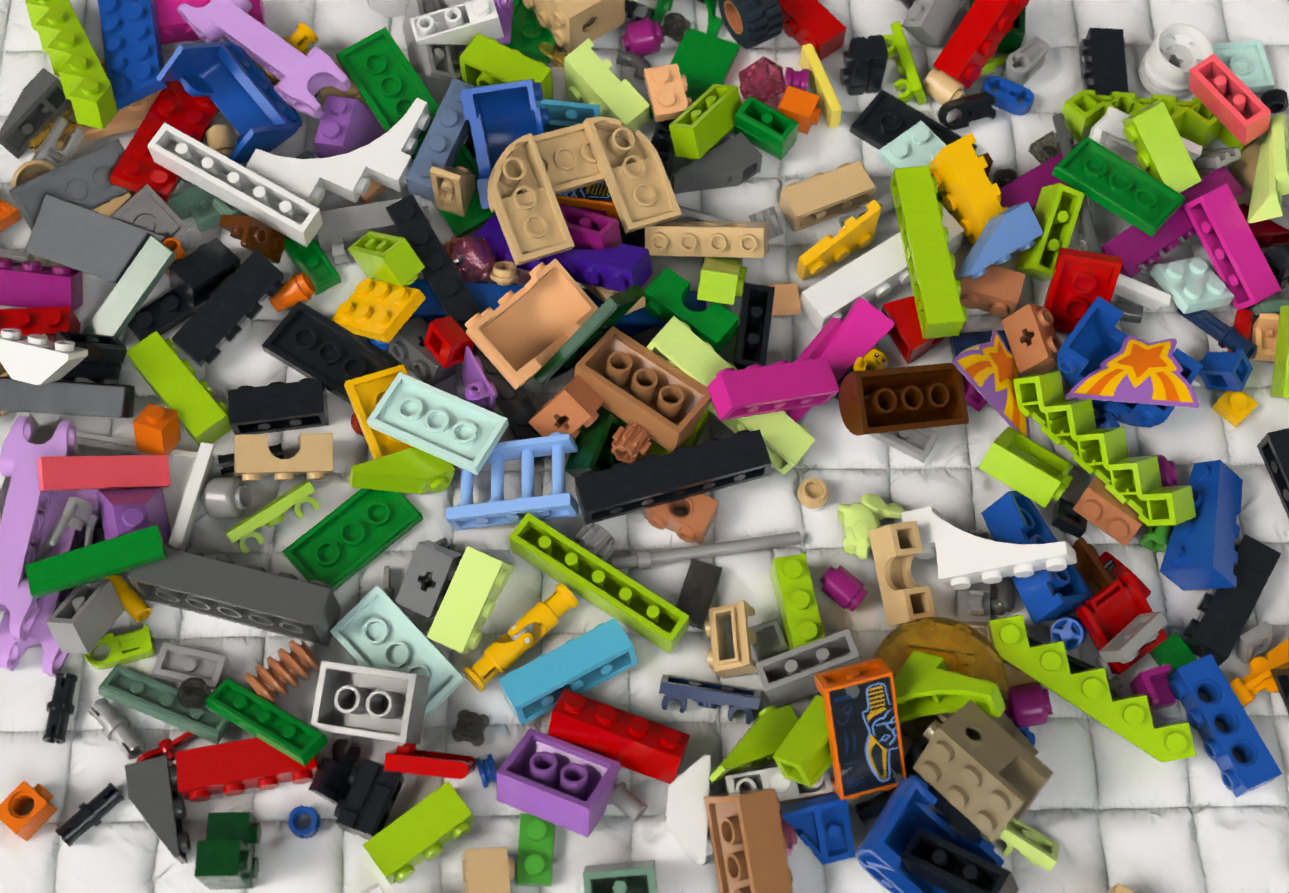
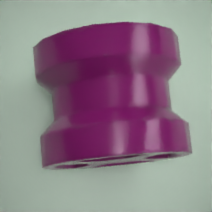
M786 67L783 95L788 85L807 91L809 69L794 71L792 67Z

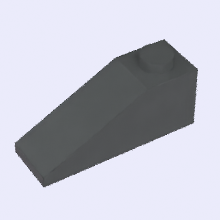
M42 68L24 87L0 130V144L17 159L22 156L71 103V100L65 98L61 81L56 76Z

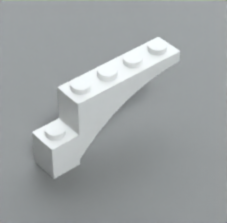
M932 506L901 512L902 522L917 521L923 553L917 554L915 557L931 559L937 555L939 580L954 590L968 589L971 587V584L978 582L986 584L999 583L1002 581V578L1009 576L1018 578L1030 577L1034 575L1035 571L1045 569L1048 571H1061L1066 569L1067 565L1077 563L1076 551L1066 541L1047 544L997 542L972 535L944 521L943 515Z

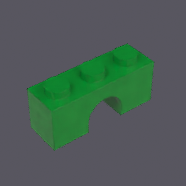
M667 267L644 290L643 296L646 298V307L644 309L651 317L660 318L665 323H668L675 316L679 321L685 322L703 342L709 343L717 354L737 333L740 317L719 303L713 302L709 308L700 312L687 309L684 303L689 299L690 283Z

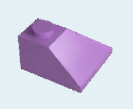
M162 487L99 489L97 491L105 540L158 525L163 542H169L171 529Z

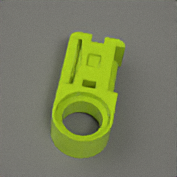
M143 624L142 630L140 628L118 634L117 636L114 633L106 634L97 643L96 647L89 654H84V656L94 668L99 670L109 669L117 664L123 665L153 657L156 654L155 645L152 642L153 633L147 625ZM101 645L109 646L110 654L105 660L95 661L93 659V652L97 647Z

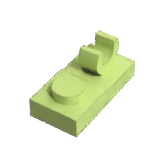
M1013 817L998 838L1006 843L1002 851L1004 856H1008L1014 847L1019 850V853L1029 863L1041 866L1049 872L1057 863L1059 844L1021 820H1017L1015 817ZM988 837L987 840L993 844V841Z

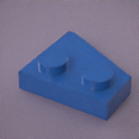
M832 793L780 806L782 818L792 826L803 843L810 847L822 865L856 857L847 799L840 800L837 793Z

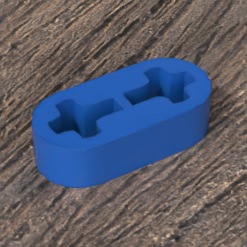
M990 76L984 80L981 92L987 91L995 97V104L992 106L1018 116L1025 115L1031 110L1034 94L1024 86L999 76ZM993 88L998 89L995 93L991 92ZM1018 99L1024 100L1022 103L1016 102Z

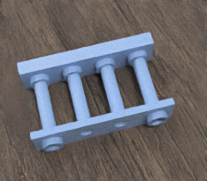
M554 432L546 437L497 443L485 464L491 463V499L487 503H473L474 474L461 468L460 503L454 507H446V520L456 531L518 524L527 512L541 521L579 516V504L570 492H565V454L578 452L577 444L570 434L563 432ZM552 455V492L545 496H535L534 457ZM521 459V496L518 499L505 500L504 461Z

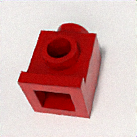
M451 316L431 321L424 341V345L443 368L463 363L466 346H469L472 351L475 344Z

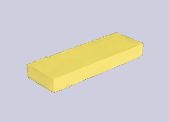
M811 43L802 45L799 62L801 68L809 69L808 83L813 94L820 96L819 107L822 109V114L829 129L839 126L842 113L840 102L814 46Z

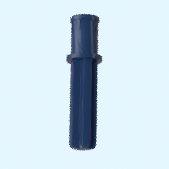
M1177 308L1179 314L1217 340L1221 348L1226 347L1233 353L1236 352L1237 348L1243 349L1248 359L1257 351V345L1237 333L1238 329L1236 327L1227 326L1208 311L1202 310L1183 314Z

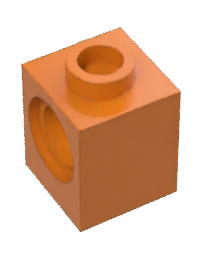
M23 781L0 804V820L16 835L28 841L57 811L49 802L53 796L39 783L33 788ZM34 801L33 810L29 814L22 816L23 807L27 803Z

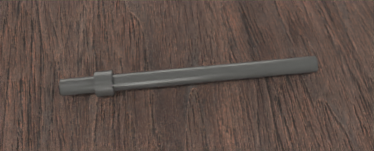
M1057 113L1052 117L1056 130L1054 138L1064 158L1073 149L1074 139L1071 130L1067 128L1064 115ZM1084 195L1079 217L1089 252L1102 254L1087 196Z

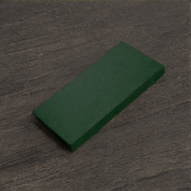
M637 284L610 296L533 376L540 385H543L570 371L573 368V361L582 358L640 300L645 293L643 289Z

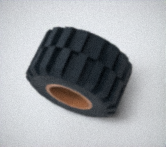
M718 0L723 22L730 35L741 47L751 49L780 35L783 29V17L779 0Z

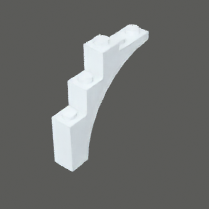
M416 98L405 116L388 132L370 144L349 153L327 158L297 159L277 156L255 149L245 168L313 206L321 204L325 190L356 203L360 195L366 194L370 185V179L401 193L405 184H407L406 176L413 164L412 155L418 145L417 138L421 131L427 130L431 121L428 103Z

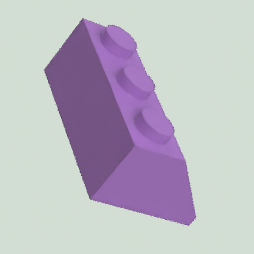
M529 728L497 771V801L589 838L605 813L620 770V762Z

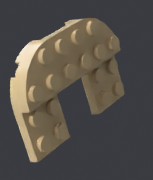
M590 117L580 124L535 136L530 133L512 142L501 154L491 171L487 194L491 213L496 212L515 265L518 266L572 250L575 246L555 196L560 193L605 181L625 234L679 218L682 215L660 156L650 140L638 129L633 131L622 125L621 120L610 117Z

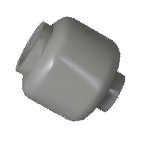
M237 477L213 478L209 480L205 489L202 490L200 501L210 517L215 519L238 518L250 507L251 492L249 487Z

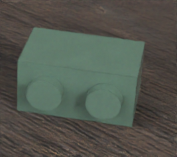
M655 860L586 865L583 871L585 893H658Z

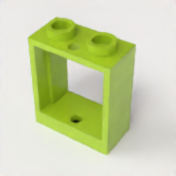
M1009 426L992 443L978 467L1046 508L1051 500L1058 502L1074 478L1069 475L1074 464Z

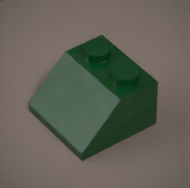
M611 413L599 414L600 416L588 428H585L583 425L581 426V432L575 441L578 446V452L570 453L565 466V471L574 478L579 477L586 471L596 470L599 472L610 469L613 465L622 462L618 461L611 452L613 448L611 443L614 440L612 437L620 426L625 428L626 425Z

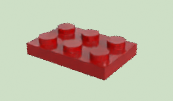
M1060 247L1043 305L1053 316L1055 332L1070 334L1098 296L1110 303L1123 264L1122 257Z

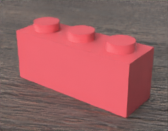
M1212 54L1189 70V90L1244 146L1269 130L1271 110L1215 54Z

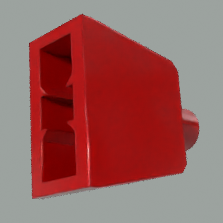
M914 296L883 304L881 312L895 324L888 334L907 364L913 362L946 338L923 339Z

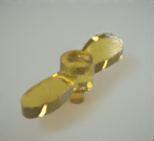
M541 42L539 45L541 52L555 60V67H564V58L568 54L565 52L559 53L549 43Z

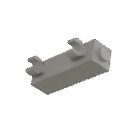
M420 195L414 196L428 222L431 223L428 206H422ZM403 198L320 211L323 225L317 232L322 251H332L336 266L348 264L345 249L349 248L368 231L401 237L390 219L386 207Z

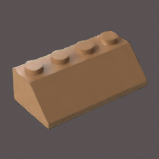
M614 326L575 365L574 377L579 375L604 401L601 405L602 407L630 425L636 423L638 426L644 427L648 435H651L653 441L670 452L681 447L688 439L712 401L706 386Z
M775 788L752 789L705 796L704 801L720 893H793V877L788 867L785 850L787 842L782 832L779 815L780 802L776 796Z

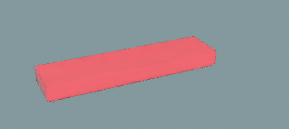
M168 455L39 457L37 459L39 491L167 488L171 486Z

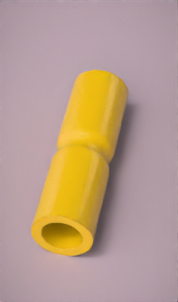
M119 573L101 578L111 581L125 611L137 623L144 621L150 616L152 609L135 590L129 587V584Z

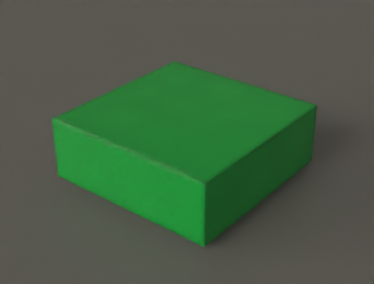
M1177 632L1167 637L1166 640L1149 652L1158 666L1170 664L1172 671L1167 675V678L1177 668L1197 659Z

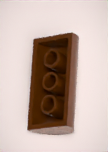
M953 363L854 371L845 376L840 387L839 408L842 420L846 428L857 436L969 423L963 376Z

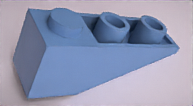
M1029 202L1013 205L990 218L956 273L958 278L970 276L971 280L978 278L988 272L987 266L993 263L995 266L1000 265L1012 258L1011 252L1017 249L1021 252L1036 244L1034 239L1044 233Z

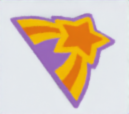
M993 329L990 343L979 345V350L963 352L953 358L952 363L1011 428L1030 438L1029 417H1026L1018 410L1013 379L1021 377L1022 374H1019L1012 352L1006 348L997 330Z
M1127 336L1119 352L1105 359L1100 364L1101 368L1080 380L1066 395L1067 398L1078 399L1092 398V400L1189 408L1199 407L1192 386L1180 374L1183 371L1181 364L1173 356L1177 344V339L1174 338L1148 343L1139 338Z

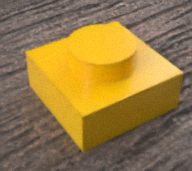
M1243 390L1242 392L1226 391L1215 402L1212 409L1236 428L1259 403Z

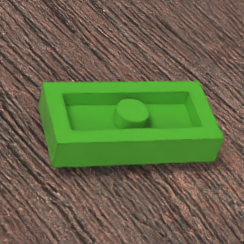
M521 813L516 884L551 887L555 824L527 813Z

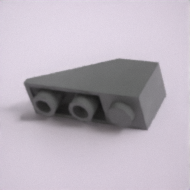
M740 132L733 137L725 138L719 146L708 151L701 159H697L687 166L679 167L672 175L671 187L674 194L738 186L760 172L762 154Z
M167 756L125 765L130 801L173 857L181 864H186V852L191 851V843L188 832L183 831L182 818H186V807L183 798L178 796L176 765Z

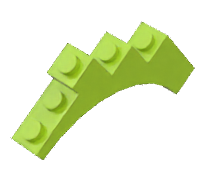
M914 650L893 680L899 723L921 716L955 713L970 700L988 716L1000 718L1006 709L997 684L987 679L980 680L968 677L957 671L950 672L944 659L933 653L926 654ZM819 695L814 697L773 755L785 779L811 788L828 767L832 765L823 698Z

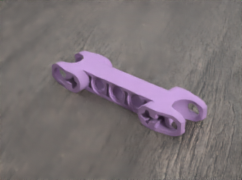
M211 0L209 4L199 8L182 3L177 8L180 16L205 43L219 42L223 38L225 41L233 42L239 45L255 63L279 79L280 82L274 87L275 91L285 102L298 111L319 119L325 112L314 97L317 91L328 86L338 88L341 91H347L352 86L345 73L321 49L314 47L305 56L247 14L253 8L249 0Z
M18 416L3 442L0 454L1 476L11 477L0 521V611L9 610L10 637L19 642H26L41 613L44 596L36 599L31 596L25 568L26 564L36 562L52 496V491H39L37 459L39 457L76 456V426L68 420H61L50 440L43 444L35 445L33 444V422L27 416Z
M98 490L52 491L39 551L59 520L69 497L81 498L94 505L92 514L102 519L97 496ZM83 526L81 530L66 527L58 543L50 547L43 559L82 548L87 526ZM71 588L44 596L41 613L26 642H19L10 637L9 610L4 611L0 625V668L13 671L27 648L32 645L41 644L43 647V673L53 677L60 673L69 653L61 652L46 621L70 595Z

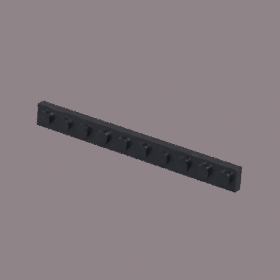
M413 194L386 207V211L400 236L407 240L425 266L421 273L446 317L451 316L466 332L467 328L464 324L478 312L481 314L419 204ZM474 344L472 353L480 358L486 379L494 383L497 390L495 402L502 415L508 419L509 427L516 439L542 437L528 423L537 413V409L524 387L521 386L515 390ZM552 455L534 457V466L551 458Z

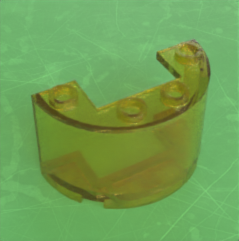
M924 617L902 624L882 641L873 658L881 657L892 671L893 677H896L914 650L926 654L933 653L944 659L945 663L948 664L950 672L957 671L965 676L970 675L972 678L980 680L987 679L997 684L1003 700L1009 691L1006 668L996 648L979 631L954 619Z

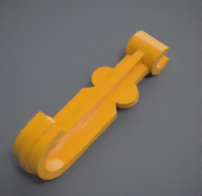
M1289 638L1266 654V658L1261 656L1253 658L1249 662L1251 673L1242 679L1237 677L1229 682L1243 708L1255 700L1256 697L1254 695L1263 689L1270 693L1279 691L1270 670L1289 662Z

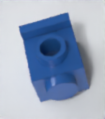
M1237 348L1235 353L1207 351L1199 362L1203 365L1199 375L1207 389L1242 392L1253 370L1244 350Z

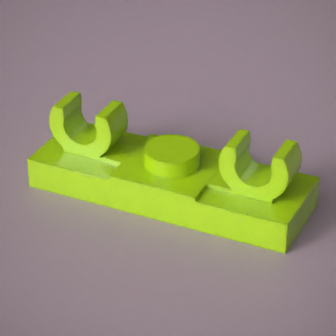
M900 21L890 24L894 35H883L886 45H891L887 48L888 59L898 53L900 58L895 59L900 75L906 74L907 80L899 79L895 81L894 86L896 91L906 89L904 93L898 94L899 100L907 103L915 96L918 105H922L928 101Z
M305 480L225 530L224 533L231 543L238 540L240 550L247 554L249 553L245 545L247 538L255 537L260 545L264 543L262 535L254 530L265 524L268 528L276 525L285 518L283 513L289 510L288 508L293 506L294 514L300 519L304 518L300 510L302 503L309 502L314 510L318 509L317 501L308 496L315 489L310 481Z

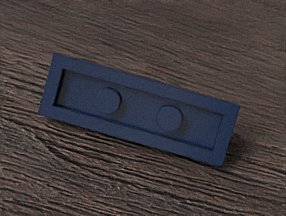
M663 674L659 693L665 694L662 700L663 710H667L669 700L675 698L681 703L680 713H684L687 708V698L692 701H697L699 706L715 709L718 708V705H730L728 708L729 721H733L735 711L739 709L744 710L747 714L746 724H750L753 719V709L759 710L761 690Z

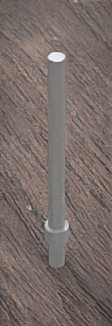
M798 531L649 552V549L639 550L634 555L612 557L611 566L617 570L633 567L642 570L649 569L651 565L797 545L801 544V535Z

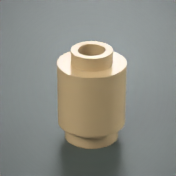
M936 68L926 76L922 83V87L926 89V94L941 105L948 101L965 97L963 92L965 86Z
M215 124L206 131L205 140L207 146L228 158L236 148V138L233 129L227 125Z

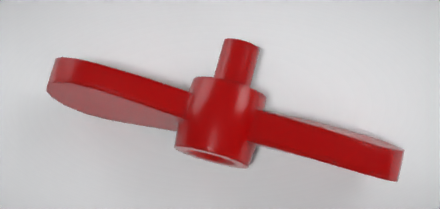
M186 732L173 741L170 738L164 739L158 744V748L140 755L136 761L140 762L161 756H168L171 761L176 760L174 754L176 748L193 739L196 735Z

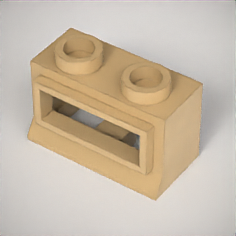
M744 600L735 604L709 608V618L704 621L706 635L708 638H711L712 650L707 651L708 665L710 669H714V672L722 678L758 672L755 665L756 662L751 659L750 645L757 643L755 632L748 627L747 618L755 616V609ZM731 619L735 653V658L727 659L723 624V620Z

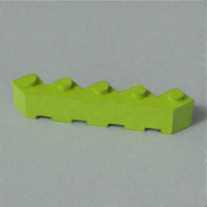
M26 0L25 3L32 28L38 31L43 52L49 54L54 75L60 77L65 98L72 102L77 123L104 130L118 113L112 86L70 1Z
M1082 90L1064 102L1061 112L1064 115L1067 128L1071 130L1073 139L1076 142H1080L1085 136L1088 137L1090 135L1091 127L1106 114L1107 108L1110 106L1132 115L1152 103L1163 101L1180 137L1203 146L1202 149L1218 138L1230 148L1239 147L1241 153L1259 138L1257 137L1244 146L1197 97H1193L1192 101L1176 100V96L1152 94L1151 98H1137L1135 93L1112 91L1111 96L1095 95V90Z
M1060 370L1033 373L1013 379L1018 410L1026 417L1031 416L1041 425L1040 430L1058 446L1063 445L1072 453V459L1090 475L1095 474L1106 484L1104 488L1122 504L1127 503L1139 514L1138 518L1145 525H1178L1196 517L1191 485L1162 487L1157 455L1129 457L1124 426L1096 429L1092 398L1065 401Z
M1023 615L986 621L995 655L1155 760L1163 763L1196 756L1189 722L1178 720L1153 725L1147 695L1139 693L1112 698L1106 671L1103 667L1070 672L1064 641L1029 646Z

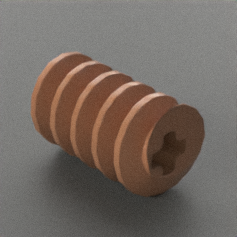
M301 637L302 645L293 640L288 642L291 653L282 648L277 650L279 661L271 656L266 658L268 669L260 664L256 665L257 677L248 672L244 674L245 679L258 696L275 704L277 703L276 691L286 696L288 695L287 683L297 688L299 687L298 675L308 680L311 678L308 670L309 667L318 672L320 671V663Z

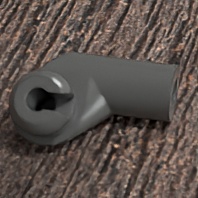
M622 50L618 51L616 64L636 68L634 72L635 78L645 80L644 69L652 68L650 63L641 55Z
M1004 577L1001 582L994 583L999 592L998 598L991 602L993 611L999 616H1002L1007 611L1010 613L1015 607L1017 589L1009 577Z

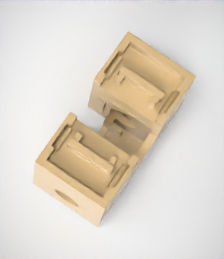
M522 0L524 6L527 9H532L536 14L541 26L547 27L552 33L555 42L560 47L563 46L569 54L588 38L594 41L625 23V0Z

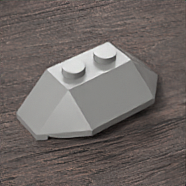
M408 0L403 31L409 61L415 72L447 81L462 77L459 59L461 54H458V45L417 44L410 22L411 18L448 8L449 6L443 0Z

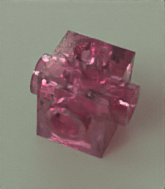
M765 56L739 72V89L745 99L752 96L763 103H767L786 90L782 67Z

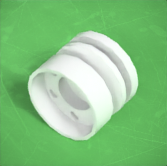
M1173 23L1162 28L1141 60L1138 69L1140 81L1145 89L1152 94L1176 96V100L1186 97L1191 92L1189 90V70L1214 54L1211 41L1200 29L1186 23Z

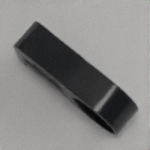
M984 91L948 101L940 107L938 120L950 130L968 127L969 122L986 117L993 120L996 117V110L992 108V105L995 104V97L989 92ZM952 109H958L957 118L952 122H947L948 113Z

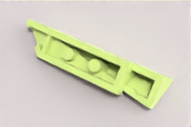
M1284 113L1271 116L1269 130L1262 134L1247 223H1255L1283 216L1282 196L1289 194L1288 116H1285Z

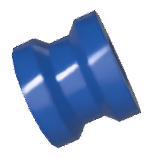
M1068 615L1053 623L1050 629V637L1052 642L1064 641L1065 650H1072L1085 641L1087 631L1080 618Z

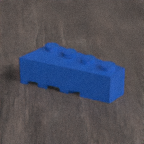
M1221 460L1194 463L1187 485L1192 487L1196 517L1174 525L1162 561L1160 572L1182 591L1233 588L1237 584V577L1233 575V566L1238 564L1235 538L1239 537L1240 527L1236 524V518L1241 513L1243 480Z
M1008 491L981 513L994 541L1012 544H1047L1058 542L1031 499L1018 491ZM1073 564L1067 565V568L1061 571H1048L1046 569L1035 571L1034 575L1025 578L1011 576L1033 624L1068 616L1093 596Z

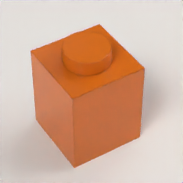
M788 85L778 106V111L784 114L785 117L798 122V132L808 135L812 124L817 125L821 117L822 109L818 108L820 96Z
M149 403L133 421L137 451L151 455H169L181 441L178 412Z

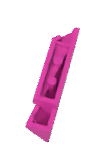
M858 297L845 319L842 321L840 318L832 317L796 361L808 356H813L814 359L827 357L836 382H838L847 373V369L855 363L856 359L868 353L895 324L889 317L865 299ZM813 406L785 410V412L791 419L798 422Z

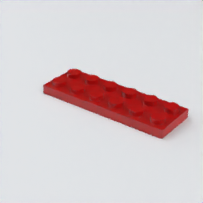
M167 81V87L160 91L112 171L110 183L134 192L147 183L164 202L168 203L182 177L155 163L147 145L164 122L202 143L206 131L211 127L220 111L208 96L195 97L188 94L180 81Z

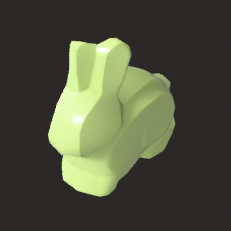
M870 493L863 494L860 497V503L839 504L838 520L842 524L844 553L855 554L861 560L868 559L869 551L872 550L868 531L880 528L879 521L883 518H901V512H905L902 505L896 503L885 504L879 496Z

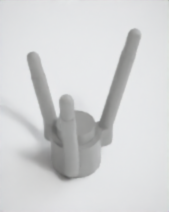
M69 497L59 520L37 554L36 561L42 560L50 547L58 543L66 527L81 530L83 526H87L84 547L92 545L94 526L98 519L97 516L92 514L94 505L81 498Z

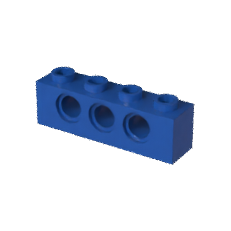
M1212 654L1177 668L1167 678L1174 697L1180 700L1186 710V718L1190 726L1197 730L1203 739L1206 754L1209 758L1215 760L1221 771L1224 785L1233 791L1236 798L1273 781L1282 774ZM1197 691L1204 692L1209 698V703L1202 701ZM1215 720L1225 725L1226 733L1216 727ZM1233 750L1241 753L1244 763L1234 758Z

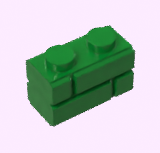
M749 96L735 114L733 133L737 135L742 132L752 144L782 160L796 142L799 123L789 117H785L784 114L758 99Z

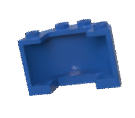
M534 79L460 89L465 120L470 121L479 170V176L476 181L482 209L490 208L487 194L488 181L495 163L504 150L512 142L524 135L532 133L535 136L546 133V125H550L548 108H542L541 105L543 100L541 83H535Z
M1100 296L1089 307L1057 354V366L1071 389L1088 374L1101 368L1100 364L1105 359L1119 352L1124 339L1128 336L1115 327L1124 312ZM1177 348L1173 352V356L1182 366L1183 371L1180 374L1191 385L1203 365ZM1092 400L1093 409L1100 412V414L1110 412L1118 422L1147 428L1163 423L1176 407Z
M914 775L899 781L858 849L857 854L859 857L857 859L865 871L890 893H948L910 874L903 859L900 857L917 827L1001 867L1004 860L994 852L995 846L991 842L981 837L972 844L966 837L960 836L950 827L951 822L945 816L934 812L928 807V805H935L938 799L927 790L928 784Z

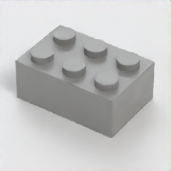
M321 661L310 726L321 731L400 743L420 744L430 677Z

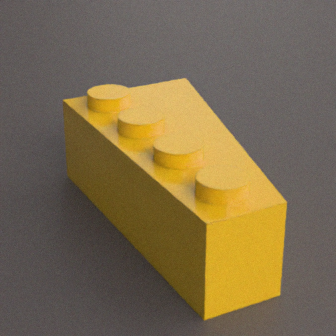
M971 132L942 148L931 161L929 167L931 176H935L937 179L938 192L942 197L944 207L949 212H952L957 222L965 230L964 236L974 246L990 218L1008 209V207L1002 208L1000 204L1001 191L997 183L989 181L984 168L988 167L983 155L977 156L972 146L976 140Z

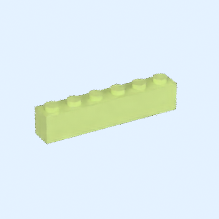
M675 316L670 319L646 347L706 387L716 378V374L726 368L738 370L733 364L726 362L719 356L709 343L703 342L695 335L685 322L679 321ZM711 401L707 409L718 418L714 404ZM785 411L722 421L734 433L742 430H750L751 432L760 429L772 462L771 465L782 475H785L798 463L815 441L804 426L797 424Z

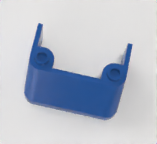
M233 42L180 44L156 77L159 82L180 81L184 90L191 96H208L241 135L235 141L236 148L228 157L238 164L248 163L255 149L268 153L293 136L303 123L301 117L291 105L278 95L274 89L275 86L249 55Z

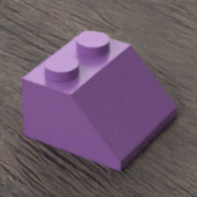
M327 95L323 109L325 113L321 116L314 144L318 158H327L349 153L368 145L386 132L370 108L357 99Z

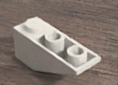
M471 0L410 19L417 44L469 45L477 33L495 40L504 37L493 0Z

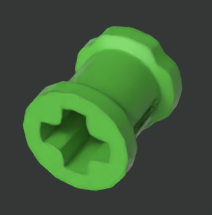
M1174 525L1148 526L1145 535L1141 536L1140 544L1151 551L1165 552L1169 543V534Z

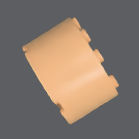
M556 258L547 265L543 262L538 264L529 272V275L532 277L529 282L515 294L512 290L507 292L498 300L500 306L494 311L489 307L481 314L479 312L464 324L467 328L465 333L515 390L533 378L549 359L598 310L597 305Z

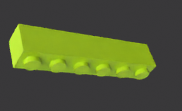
M929 165L895 168L890 182V189L923 339L959 336L963 324L967 322V310L965 305L960 303V280L954 277L955 258L953 253H949L947 246L949 244V232L947 227H943L941 220L943 219V205L941 201L937 202L936 198L938 190L937 179L935 176H931Z
M527 512L509 536L511 552L605 613L616 618V620L667 653L671 654L687 632L689 628V615Z

